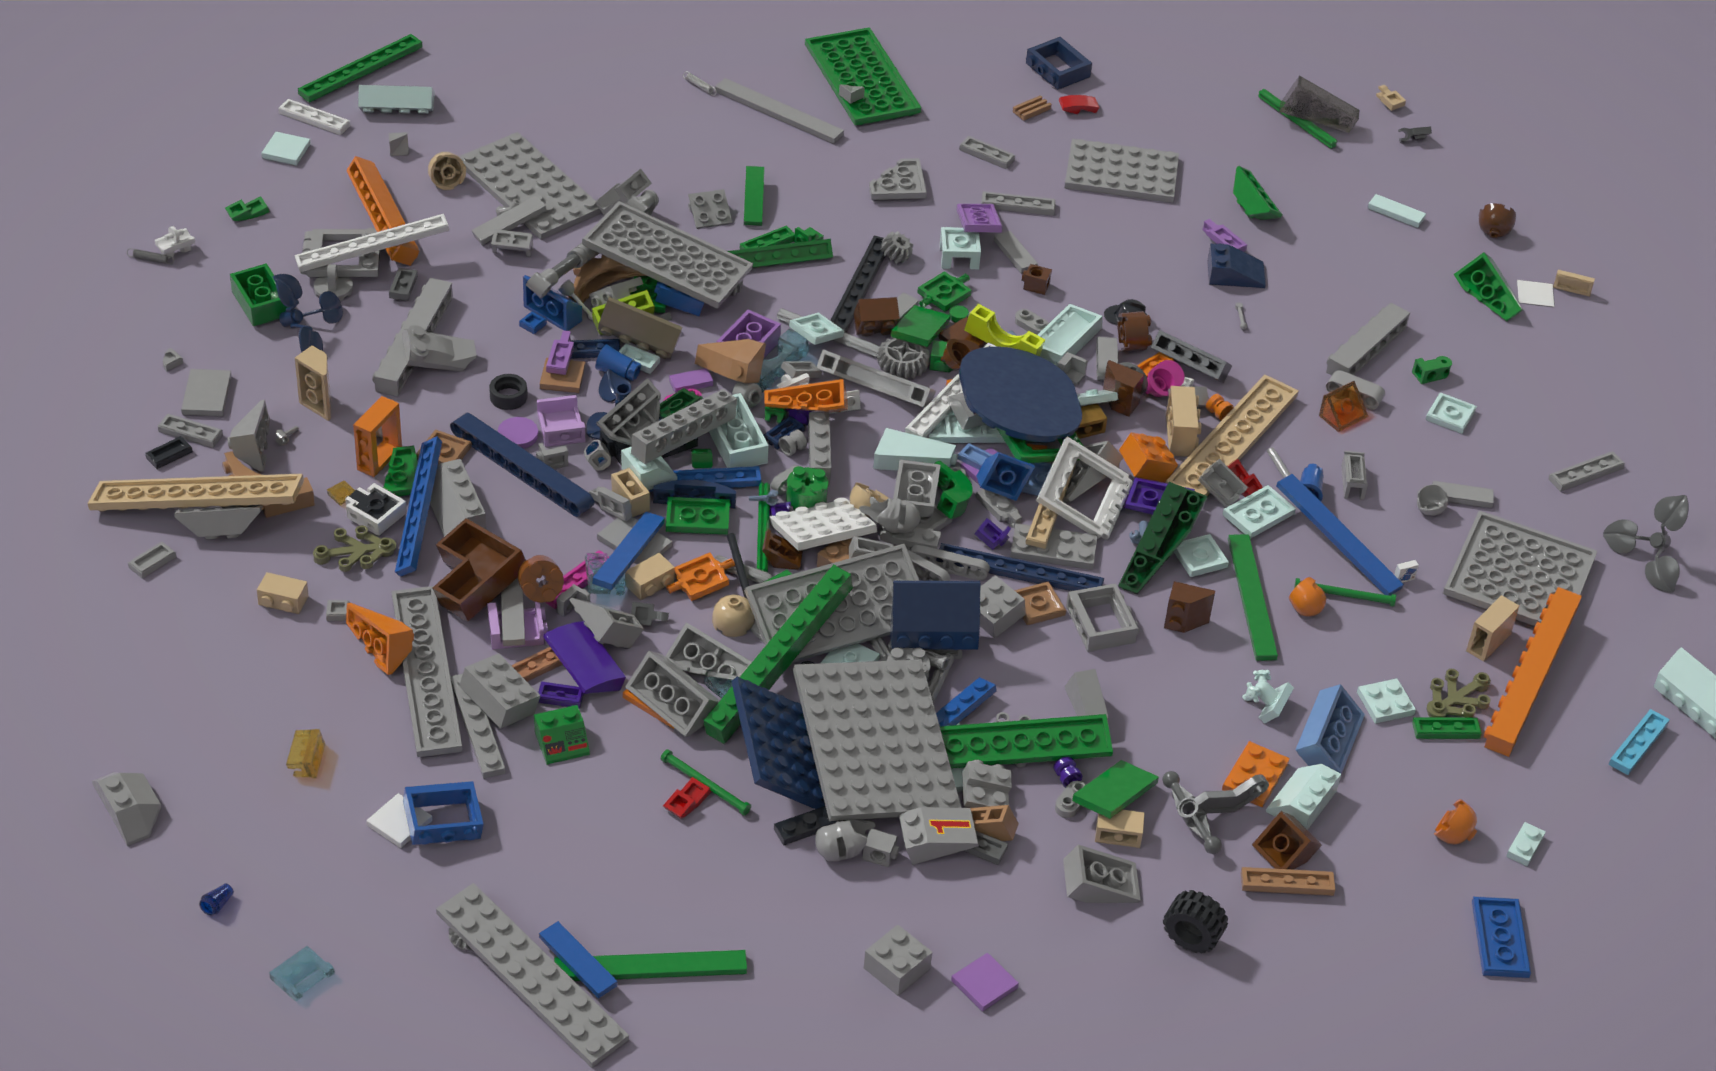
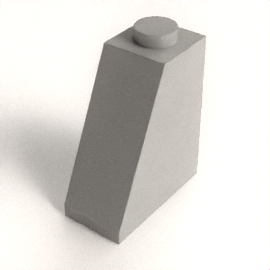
M1096 669L1075 672L1066 683L1065 690L1076 715L1106 714L1108 720L1109 717Z

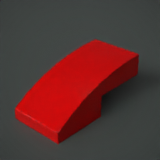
M1068 95L1059 98L1061 108L1066 112L1078 115L1081 109L1097 113L1099 110L1097 100L1092 96Z
M1239 459L1227 465L1248 487L1242 493L1244 497L1263 488L1254 473L1248 475Z
M692 777L681 791L677 789L663 807L682 819L696 809L709 796L711 790L708 786Z

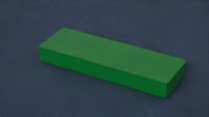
M786 225L740 243L739 249L789 244L794 242L795 233Z
M1413 717L1412 721L1416 739H1481L1482 735L1478 718Z

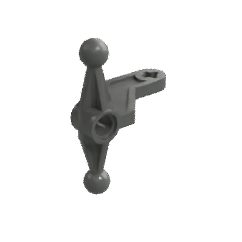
M1168 771L1162 778L1164 786L1172 789L1178 814L1182 817L1187 827L1205 841L1204 848L1209 854L1218 853L1222 848V843L1219 838L1212 836L1207 814L1236 812L1263 794L1269 787L1266 778L1258 774L1233 790L1205 791L1195 797L1179 784L1180 777L1176 772Z

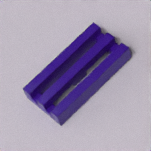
M541 681L538 691L540 694L538 703L563 707L578 705L580 709L584 693L577 686Z

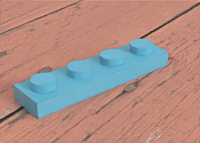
M1650 709L1611 757L1608 765L1629 775L1667 727L1670 719Z

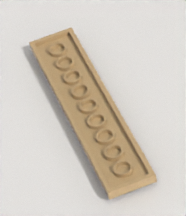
M1264 374L1168 478L1166 484L1172 482L1182 487L1195 489L1196 492L1208 496L1210 492L1198 481L1206 468L1218 459L1226 466L1236 459L1240 461L1296 399L1299 390Z
M303 474L100 481L87 504L89 510L98 511L117 509L120 511L127 509L145 510L148 508L167 509L175 507L184 509L188 507L206 508L209 506L228 507L232 505H289L295 502L303 485L304 478Z

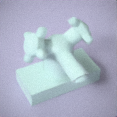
M1258 670L1253 672V675H1255L1254 680L1258 681V683L1254 687L1251 682H1248L1246 694L1242 698L1245 701L1254 700L1257 703L1259 702V697L1265 703V707L1259 716V719L1265 724L1280 715L1294 687L1287 682L1274 689L1267 682V680H1271L1270 671Z

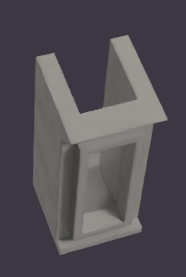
M1344 452L1341 467L1345 499H1348L1351 487L1359 488L1360 500L1365 499L1368 486L1365 452Z

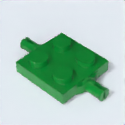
M944 271L918 287L917 291L919 295L925 298L919 301L920 307L925 308L929 304H934L945 312L971 296L972 292L970 288L964 285L965 282L970 280L969 275L965 273L961 277L956 278Z

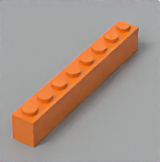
M355 156L346 171L376 231L380 232L405 225L406 223L375 163ZM415 241L386 248L392 261L411 266L420 252Z

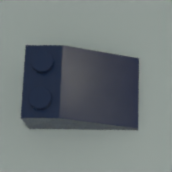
M1210 243L1207 259L1209 285L1251 288L1266 287L1263 261L1231 245Z

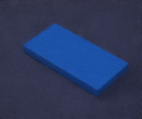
M1473 896L1472 907L1483 976L1530 978L1531 970L1519 899Z

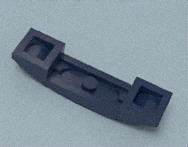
M675 480L660 483L653 487L654 504H667L668 497L730 500V508L736 509V491L718 483L703 480Z

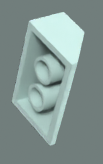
M1323 764L1298 768L1267 807L1266 812L1275 817L1280 811L1293 815L1308 830L1337 792L1341 773Z

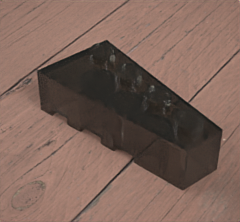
M1299 75L1280 102L1279 112L1349 133L1359 120L1360 110Z

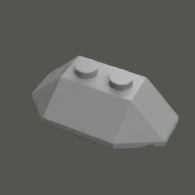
M647 378L596 424L609 439L632 446V434L659 421L661 393Z
M233 505L228 507L178 509L174 514L178 521L198 537L205 536V539H216L220 535H226V538H235L242 534L264 507L263 505Z
M113 772L92 781L95 790L127 846L150 837L160 812L161 804L143 773Z

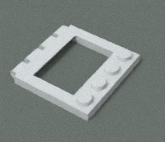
M1067 437L1062 443L1036 501L1087 533L1097 535V539L1100 537L1109 539L1114 528L1113 525L1117 521L1133 481L1128 478L1129 474ZM1077 459L1112 479L1094 521L1059 500Z

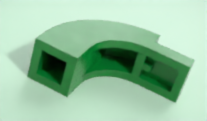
M937 461L934 464L940 465L938 486L944 490L937 509L948 518L954 519L965 512L973 492V487L968 477L962 471L954 472L942 461Z

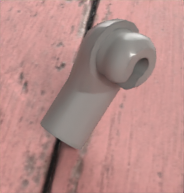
M513 199L509 207L498 206L496 208L497 216L521 204V201Z

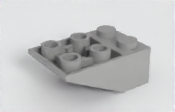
M575 598L570 599L576 613L583 618L584 624L593 632L594 638L601 644L608 643L616 647L631 648L644 630L632 614Z

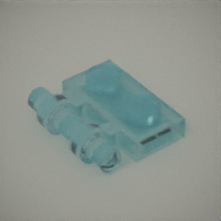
M586 553L585 555L589 594H610L611 592L609 589L592 584L594 575L608 559L607 553ZM623 577L614 587L617 595L625 594L626 581Z

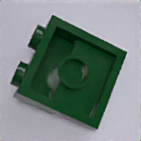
M682 388L660 403L659 419L662 420L704 398L697 396L693 391L690 392Z

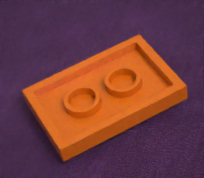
M1249 741L1223 783L1222 790H1233L1251 777L1261 774L1268 781L1269 787L1263 794L1252 800L1251 803L1263 808L1288 766L1290 758Z

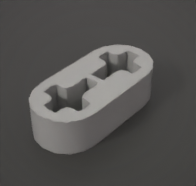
M794 465L777 475L771 483V489L777 490L779 495L785 494L787 491V478L793 472V468L798 465Z

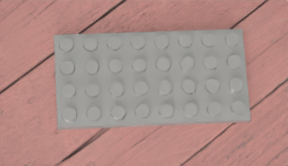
M518 132L459 156L466 166V172L505 208L510 206L513 199H518L523 203L537 195L545 204L547 210L523 224L540 240L602 213L595 204V200Z
M620 201L582 239L583 246L717 309L752 270L753 263Z
M905 544L746 587L744 591L765 646L833 564L851 574L853 589L793 662L890 635L893 580L919 581Z

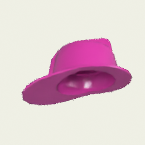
M1165 360L1151 369L1147 377L1148 387L1146 394L1151 393L1155 397L1168 396V389L1171 386H1181L1185 379L1181 366L1172 360Z

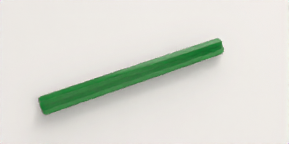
M1266 89L1259 91L1258 97L1327 147L1332 149L1337 146L1338 141L1272 93Z
M760 483L759 496L768 495L770 484ZM759 501L757 569L768 573V559L762 549L765 532L769 529L770 505L766 501Z

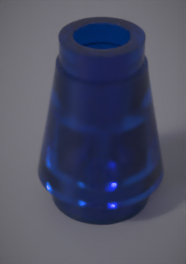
M224 883L204 894L199 902L201 910L209 916L218 914L234 894V890L229 884Z

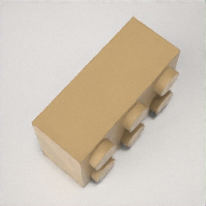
M1171 386L1166 410L1168 448L1174 456L1189 457L1199 444L1197 434H1201V422H1198L1200 419V409H1197L1199 396L1195 395V387Z

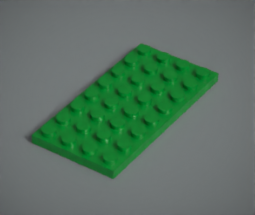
M870 27L805 39V46L855 126L921 113L920 104ZM841 84L863 86L865 88L864 98L849 103L839 95V87Z

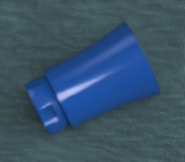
M606 344L597 357L595 368L604 372L610 369L615 374L634 381L640 373L641 363L636 362L634 359Z
M1308 464L1301 474L1300 482L1315 497L1322 501L1323 469L1317 464Z

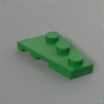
M414 445L393 448L383 488L396 496L411 495L418 463Z

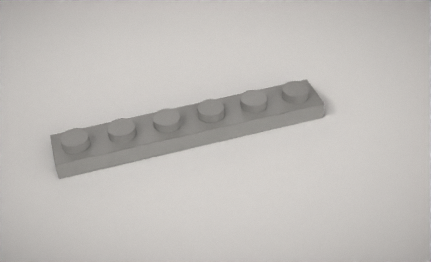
M463 674L450 676L452 689L483 779L505 774V766L486 713L459 686Z

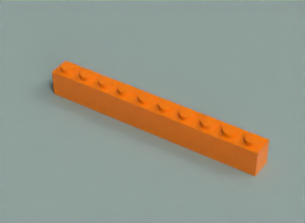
M1557 587L1555 594L1550 593L1546 603L1548 609L1543 608L1539 618L1542 621L1541 623L1537 622L1533 630L1535 636H1530L1526 648L1528 651H1523L1519 660L1521 666L1516 665L1512 674L1514 680H1509L1505 689L1507 695H1502L1498 707L1500 710H1495L1491 718L1493 725L1492 727L1488 725L1483 736L1487 739L1485 748L1510 757L1578 610L1582 598L1581 595Z

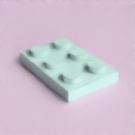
M1267 485L1225 508L1223 516L1244 534H1249L1251 539L1294 515L1296 508Z

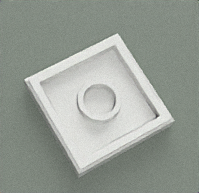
M399 793L366 820L368 827L399 848H402L411 840L403 805V796ZM420 807L414 808L418 826H427L432 822V815Z

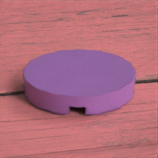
M513 417L503 421L497 431L523 449L532 446L538 439L537 425L532 420L524 417Z

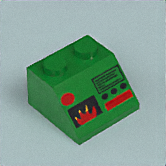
M578 705L534 714V732L546 765L590 755L584 721Z

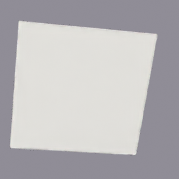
M1517 280L1519 303L1554 307L1553 284Z

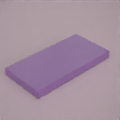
M957 204V213L964 232L1002 233V224L993 204Z

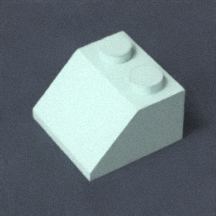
M631 447L621 450L622 470L630 467L647 490L653 489L654 485L677 480L676 474L661 456L644 464L631 454Z

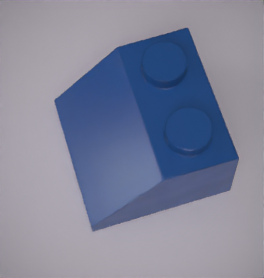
M997 452L985 459L976 477L980 488L1017 501L1035 466Z

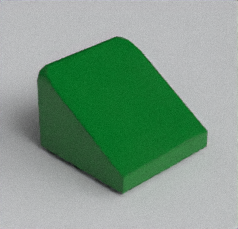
M710 448L691 450L693 468H712L713 456Z

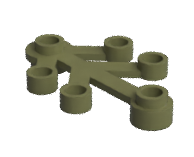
M361 525L356 527L355 533L358 539H365L371 543L364 544L348 536L346 529L337 528L334 531V539L349 546L328 549L324 545H319L313 551V560L315 563L323 565L327 564L331 557L350 555L348 558L345 557L339 560V569L341 571H350L359 559L360 566L363 569H370L373 567V563L381 556L389 557L394 554L396 542L391 538L380 539L370 534L366 526ZM367 552H373L371 555H364Z
M1448 669L1445 674L1448 697L1444 700L1441 698L1444 681L1440 678H1433L1430 684L1433 700L1427 704L1426 708L1428 716L1445 717L1446 715H1456L1473 718L1476 712L1475 707L1487 709L1491 701L1489 696L1484 694L1479 695L1478 698L1466 696L1475 690L1479 692L1487 691L1491 682L1489 675L1479 672L1474 676L1471 683L1457 691L1456 682L1459 672L1455 669ZM1453 704L1464 705L1463 708L1451 707Z

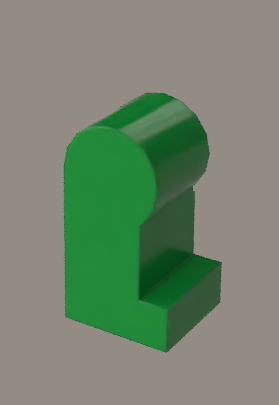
M1439 356L1436 359L1424 361L1423 358L1415 359L1412 373L1421 384L1445 379L1449 376L1452 360L1446 356Z

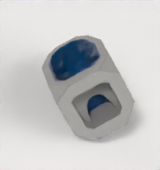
M600 440L592 441L585 448V458L595 470H604L611 464V455L608 448Z

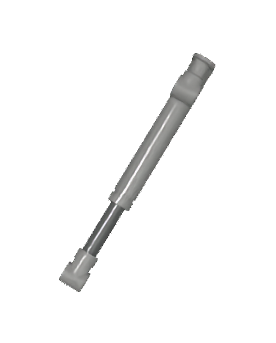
M648 189L639 197L633 196L626 205L651 215L658 205L659 198L653 190ZM581 243L569 251L567 258L553 268H548L540 274L538 272L533 274L527 281L526 286L540 298H543L552 286L558 282L559 278L573 268L582 267L600 253L583 246Z

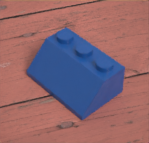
M523 276V301L525 308L547 319V321L564 331H569L582 322V306L552 288L543 298H540L526 286L527 281L531 277Z

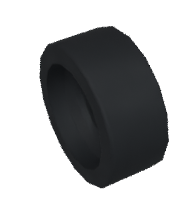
M515 374L496 376L489 385L491 403L497 408L504 410H514L523 406L528 398L527 382ZM508 388L519 391L513 395L498 393L500 390Z

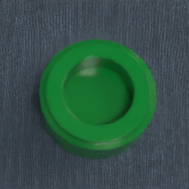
M953 306L949 313L951 315L950 320L957 323L965 317L968 318V309L964 306Z

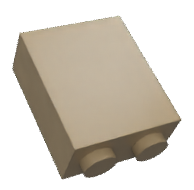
M1501 595L1474 622L1466 652L1484 662L1511 635L1519 605Z

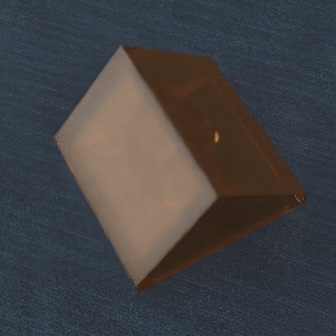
M1351 381L1323 395L1319 417L1337 432L1369 417L1355 381Z

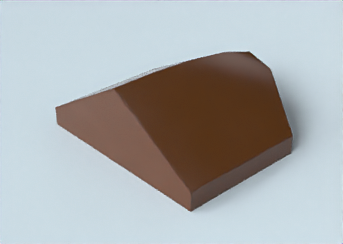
M768 529L765 532L762 551L773 568L798 570L801 565L803 550L798 551L789 541L777 534L771 533V530Z

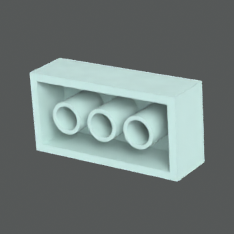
M734 394L733 396L737 398L735 418L709 431L727 468L753 467L768 463L769 445L742 394Z

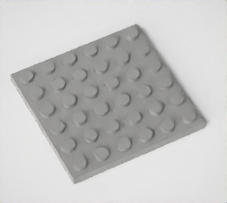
M1479 511L1444 587L1443 594L1488 609L1502 595L1519 605L1516 620L1535 626L1537 622L1541 623L1542 620L1539 619L1543 608L1548 609L1546 603L1550 593L1555 594L1557 587L1581 595L1597 550Z

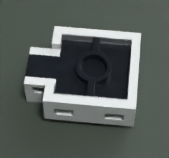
M375 483L368 487L367 491L359 487L345 498L347 518L360 526H366L369 531L378 536L407 513L405 500Z

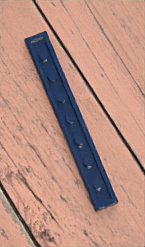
M941 543L939 550L986 561L990 566L989 574L1035 584L1049 582L1052 587L1076 591L1103 586L1104 583L1103 577ZM936 558L937 562H944L942 559ZM954 563L958 567H964L961 563Z

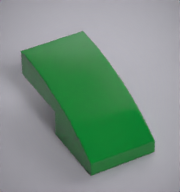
M261 196L246 204L241 199L225 207L232 221L249 220L270 212Z

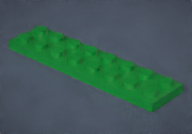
M1106 714L939 726L951 769L965 768L968 761L981 760L983 764L992 766L997 764L1058 761L1062 757L1084 759L1110 757L1113 755Z

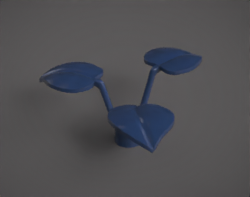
M289 274L272 276L281 302L289 307L279 316L282 326L301 328L299 331L301 353L311 346L323 351V341L320 334L312 331V327L300 325L303 317L320 312L323 313L325 322L329 324L339 322L343 316V307L337 295L331 291L323 292L319 297L321 309L302 313L300 310L294 309L299 304L298 299L303 294L299 281Z
M610 369L606 371L599 384V396L606 402L615 401V406L632 391L630 382ZM596 412L589 417L587 421V435L589 437L600 440L601 428L596 423L607 414L606 412Z

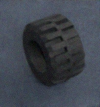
M1189 890V892L1183 891L1176 896L1164 915V930L1168 933L1169 938L1173 939L1174 943L1178 946H1182L1187 951L1191 950L1193 953L1200 952L1202 954L1206 953V951L1210 952L1215 948L1228 926V916L1225 915L1224 908L1220 907V903L1214 901L1211 896H1206L1200 891L1198 893L1194 890Z

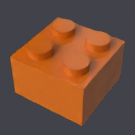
M1131 432L1119 449L1134 477L1166 483L1178 466L1174 455L1166 446V442L1158 436L1153 437L1143 433Z

